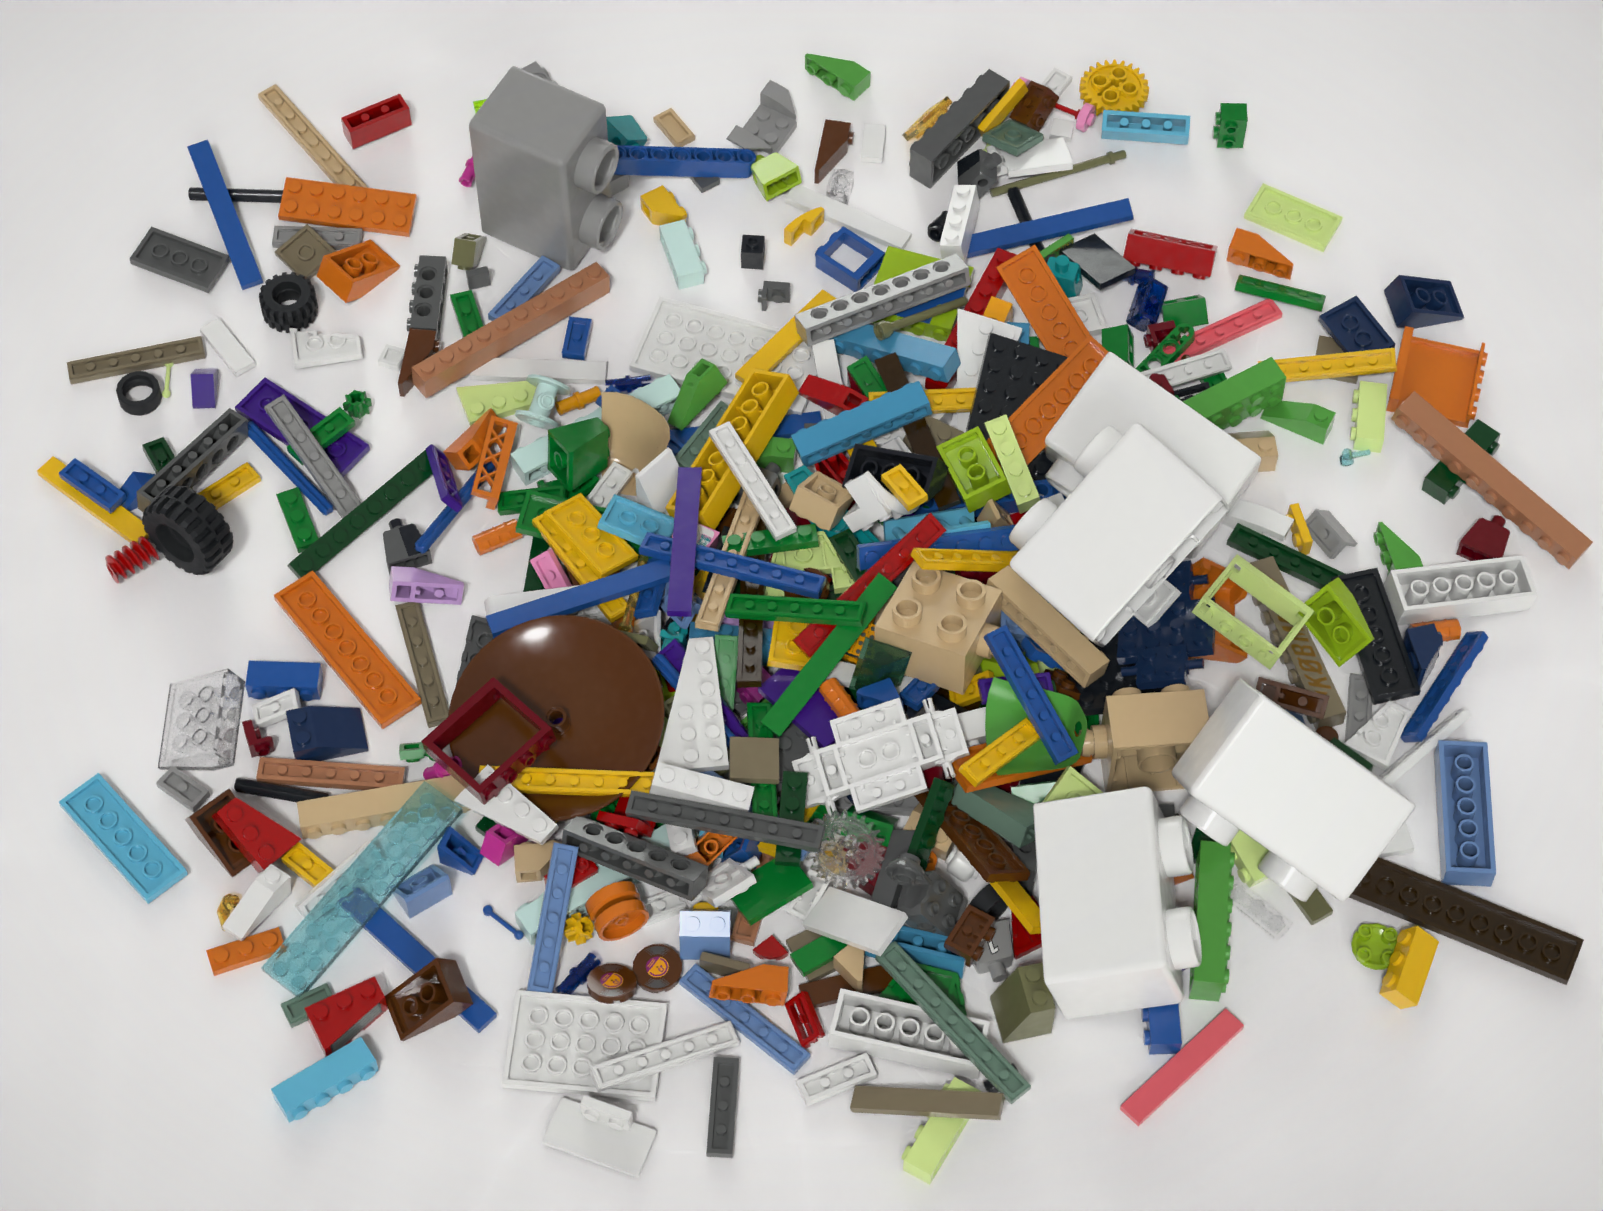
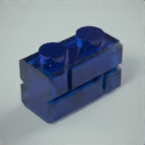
M1152 277L1137 286L1129 310L1130 313L1126 319L1127 324L1142 332L1147 330L1148 325L1156 324L1168 290L1167 285Z

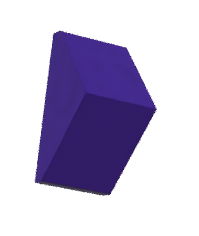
M218 368L195 369L190 374L193 409L216 408Z

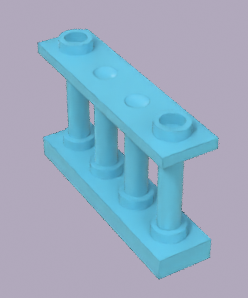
M966 507L931 512L946 529L943 534L991 528V523L988 520L975 522L974 511L969 513ZM929 513L883 521L884 541L902 539Z

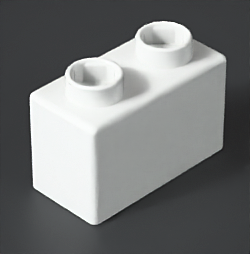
M1108 352L1046 436V457L1054 464L1045 474V478L1054 488L1068 497L1084 479L1074 469V463L1083 449L1098 433L1108 426H1113L1124 435L1132 425H1142L1218 492L1229 506L1226 514L1187 555V558L1193 559L1199 554L1256 476L1261 463V457L1117 355Z
M1140 424L1132 425L1124 435L1113 426H1108L1098 433L1083 449L1074 463V469L1084 477L1082 482L1059 507L1048 498L1038 501L1023 515L1009 535L1010 542L1019 549L1010 561L1011 569L1090 641L1100 647L1107 645L1229 510L1228 504L1218 492Z
M1241 678L1238 679L1172 770L1173 777L1191 794L1180 808L1179 813L1191 824L1223 846H1228L1238 831L1241 830L1269 851L1259 863L1258 869L1285 891L1303 902L1309 899L1318 885L1339 900L1349 898L1416 807L1415 804L1392 786Z
M1146 786L1035 803L1033 805L1044 981L1066 1019L1181 1003L1184 998L1182 969L1199 967L1202 962L1200 933L1194 910L1190 906L1176 908L1174 877L1190 875L1194 868L1192 843L1186 819L1182 815L1165 818L1153 791Z

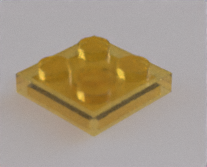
M946 96L920 116L902 136L907 141L913 137L918 139L924 134L926 129L931 128L941 114H945L948 111L947 107L953 102Z

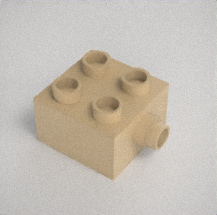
M913 561L875 625L874 665L912 678H918L920 681L929 684L934 683L938 687L963 695L983 658L991 659L994 657L983 637L1000 628L1002 590L943 570H922Z
M1173 684L1163 688L1161 692L1141 693L1137 688L1127 687L1115 691L1112 696H1106L1101 725H1091L1090 730L1087 729L1081 752L1082 757H1090L1092 755L1093 759H1101L1105 792L1143 786L1149 787L1152 791L1185 789L1173 777L1172 770L1209 720L1204 689L1190 690L1187 685Z

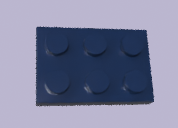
M1357 295L1319 315L1318 321L1344 353L1395 348V342Z

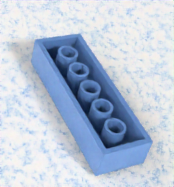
M1438 740L1434 752L1441 882L1447 885L1491 887L1496 875L1488 743Z

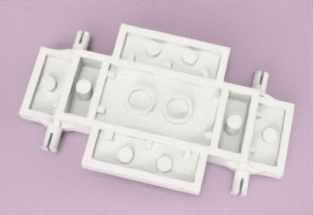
M896 698L830 720L836 744L819 749L816 737H811V740L807 738L806 742L810 753L803 758L792 761L794 772L808 773L805 808L825 805L828 817L833 818V815L835 817L838 816L835 801L851 794L856 812L860 814L929 791L923 770L942 766L945 778L951 779L950 775L954 778L956 774L952 763L959 758L970 755L955 707L945 711H935L932 698H927L928 703L926 699L922 701L926 714L907 720L901 699Z

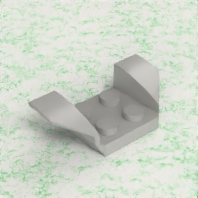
M769 80L760 93L759 107L744 127L736 125L726 140L743 149H759L767 154L779 152L797 128L796 114L789 90Z

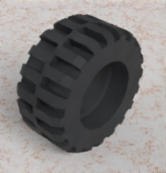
M178 485L170 486L144 509L142 524L144 525L145 532L149 535L150 541L155 544L159 552L165 555L169 562L172 561L176 567L184 569L187 573H193L194 575L208 574L231 552L234 540L229 524L225 522L224 516L216 510L212 503L210 504L204 496L198 495L193 489H187L185 486Z

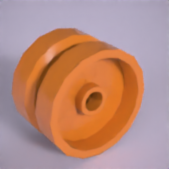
M620 881L607 885L596 891L585 904L590 919L594 921V928L599 938L603 941H615L630 936L640 930L649 919V912L644 902L640 900V894L636 885L631 881Z

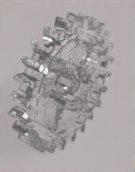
M834 810L831 817L826 813L822 818L823 821L818 819L815 824L825 827L820 852L805 850L811 852L806 860L814 861L810 869L818 868L819 870L816 877L826 876L824 883L827 884L832 880L834 881V888L839 883H842L844 890L849 887L850 883L856 889L859 886V882L865 886L868 879L872 881L876 876L875 873L881 870L879 864L885 861V858L880 855H883L886 851L885 848L879 847L884 842V839H877L876 837L880 830L872 831L871 829L874 822L866 824L864 823L865 815L859 820L857 819L856 811L851 816H848L847 810H844L841 816L837 810ZM835 830H841L845 837L839 836ZM857 842L863 843L866 850L860 849ZM824 849L830 850L834 857L827 856ZM845 862L852 863L855 870L849 869Z

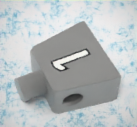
M1008 919L995 922L994 928L997 930L990 943L986 941L982 947L984 952L980 960L972 963L978 974L990 972L993 982L1005 980L1007 978L1005 968L1012 966L1013 951Z

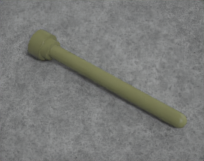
M961 297L891 323L885 320L877 322L873 326L874 334L878 340H884L889 338L895 330L965 306L968 303V299Z

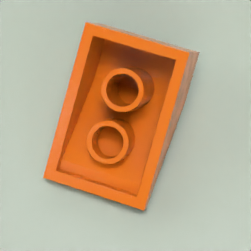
M370 239L324 255L317 277L337 294L340 299L348 303L362 298L400 268V265Z

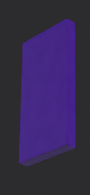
M781 668L762 683V687H758V692L774 705L800 671ZM818 688L793 719L792 723L810 739L811 737H816L818 746L823 748L836 744L830 720L838 717L831 710L829 704L824 701V697L819 692L820 688Z

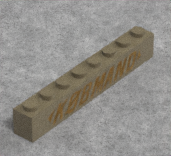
M1273 556L1250 562V564L1290 592ZM1252 596L1254 605L1258 606L1261 611L1262 623L1269 628L1271 642L1278 648L1294 626ZM1304 624L1279 659L1288 669V678L1291 684H1295L1298 688L1330 696L1324 719L1307 716L1309 723L1313 724L1316 730L1322 726L1334 727L1344 723L1346 716L1345 707Z

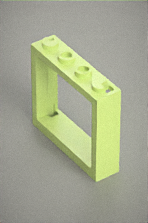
M1238 554L1192 611V613L1269 670L1314 612L1313 609ZM1235 564L1241 567L1240 571L1234 567ZM1228 578L1294 626L1278 648L1211 600ZM1301 611L1305 616L1301 617L1298 612Z

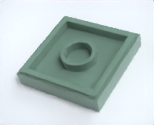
M1008 119L984 133L982 141L1018 156L1042 142L1043 134Z

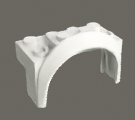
M900 436L879 446L880 448L911 453ZM867 471L845 484V487L856 503L842 518L852 533L860 529L866 531L877 520L883 522L892 517L896 520L903 515L912 514L920 505L908 512L899 500L884 489L872 474Z

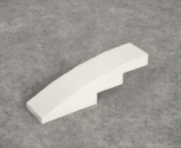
M1238 499L1221 523L1232 529L1239 523L1260 534L1264 532L1284 541L1293 526L1294 519L1272 509Z
M836 833L835 838L829 842L825 851L822 850L813 868H809L806 874L814 888L792 900L786 912L804 921L829 886H834L847 865L843 860L837 858L842 846L844 845L855 851L857 843Z

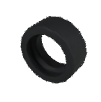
M131 372L122 377L117 384L116 393L120 407L131 415L142 416L156 410L161 403L162 394L158 380L148 372ZM137 386H148L153 391L144 400L131 401L126 398L128 391Z
M991 884L986 885L970 903L971 906L994 917L995 921L1008 908Z

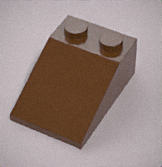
M227 789L187 817L185 821L231 877H234L249 866L250 862L212 818L213 814L235 798L232 791Z
M435 958L385 996L387 1007L401 1041L410 1039L455 1018L473 1005L456 960Z

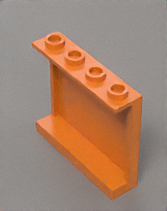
M1405 326L1396 363L1397 372H1394L1386 411L1395 412L1415 391L1455 426L1468 428L1469 421L1475 419L1477 407L1473 406L1474 401L1478 402L1481 389L1477 388V384H1482L1484 371L1480 369L1481 366H1485L1488 353L1484 352L1485 343L1482 342L1480 351L1413 337L1414 328Z

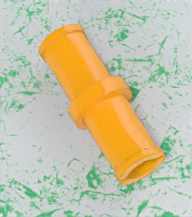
M594 386L580 393L578 391L574 392L572 396L556 401L555 408L558 414L561 416L575 409L581 410L585 405L595 402L601 395L600 389Z

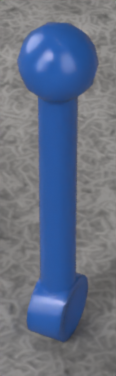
M490 905L484 906L483 913L485 916H491L514 934L515 939L521 940L524 937V933L521 930H516L495 914Z

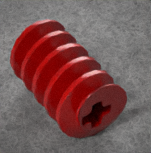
M143 536L138 538V543L135 541L130 542V548L126 545L123 546L122 553L118 550L114 551V558L111 555L105 556L107 569L117 584L119 583L118 575L126 579L127 570L135 574L134 566H138L142 570L144 569L143 561L151 565L150 557L153 556L157 561L159 560L155 548Z

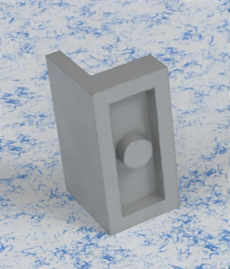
M1316 509L1305 521L1312 539L1330 559H1335L1346 546L1355 547L1358 544L1330 511Z

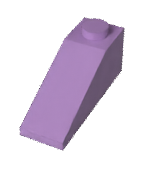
M391 566L389 580L390 601L461 605L464 582L415 567Z

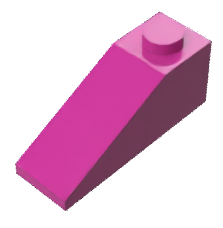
M496 824L486 831L480 854L497 866H500L514 856V845H520L529 839L505 826Z

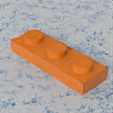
M279 927L246 937L243 941L236 940L206 950L214 976L287 953Z

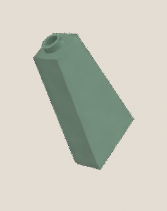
M956 784L953 789L952 805H957V808L966 812L969 816L989 827L1019 848L1035 841L1034 804L996 787L965 793L960 784Z

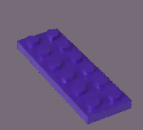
M264 377L235 406V411L248 421H253L259 428L287 446L289 445L264 407L283 394L308 429H311L326 417ZM348 431L325 448L324 451L342 477H344L370 450L369 444Z

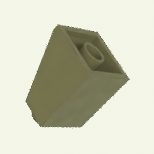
M1043 963L1017 967L990 996L1003 1044L1050 1034L1053 1028L1056 1007L1044 981Z

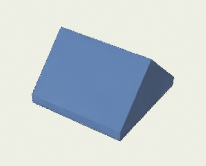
M434 864L390 888L409 919L453 894L448 874Z

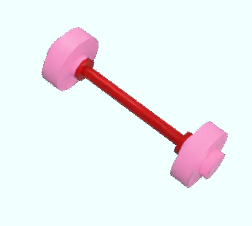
M1020 77V79L1026 83V86H1028L1030 80L1024 77ZM1058 103L1054 107L1075 116L1077 120L1076 129L1082 132H1086L1096 119L1095 106L1089 103H1085L1082 109H1078V111Z

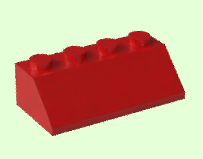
M1131 228L1127 236L1123 257L1133 266H1140L1142 263L1149 265V268L1162 271V268L1171 269L1173 274L1184 275V272L1193 274V278L1205 280L1206 277H1210L1212 274L1218 246Z

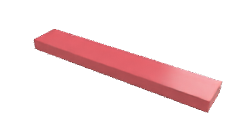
M1272 299L1263 300L1195 331L1193 343L1174 362L1180 361L1181 357L1185 354L1193 357L1208 352L1282 318L1283 313ZM1167 346L1163 351L1166 354H1172L1176 348Z
M1225 1008L1120 1106V1110L1139 1127L1241 1032L1244 1024Z

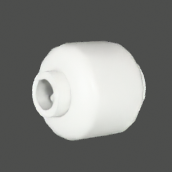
M955 846L945 860L947 871L962 882H966L970 878L975 880L979 875L978 871Z

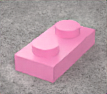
M552 548L530 560L545 589L572 586Z

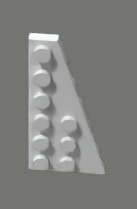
M957 308V352L961 362L957 369V388L976 387L990 333L1019 341L1022 328ZM970 412L957 413V429L964 433L966 432Z

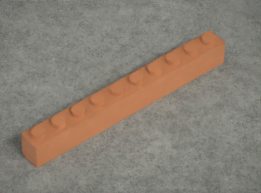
M597 262L589 265L413 366V384L425 398H428L492 359L499 357L610 293V276Z
M1415 391L1396 409L1391 419L1399 428L1404 429L1417 443L1430 451L1433 457L1443 462L1452 473L1457 474L1470 488L1482 495L1486 502L1495 506L1505 518L1510 519L1524 534L1529 535L1542 549L1555 557L1558 563L1570 569L1591 546L1593 541Z

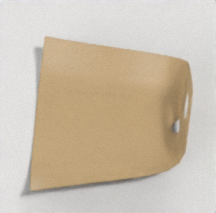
M601 392L602 422L610 430V437L608 438V448L610 451L608 467L602 470L601 474L602 476L605 474L613 461L631 471L637 468L640 472L667 448L670 440V427L666 419L647 403L623 393ZM634 472L633 477L620 494L637 496L636 474Z

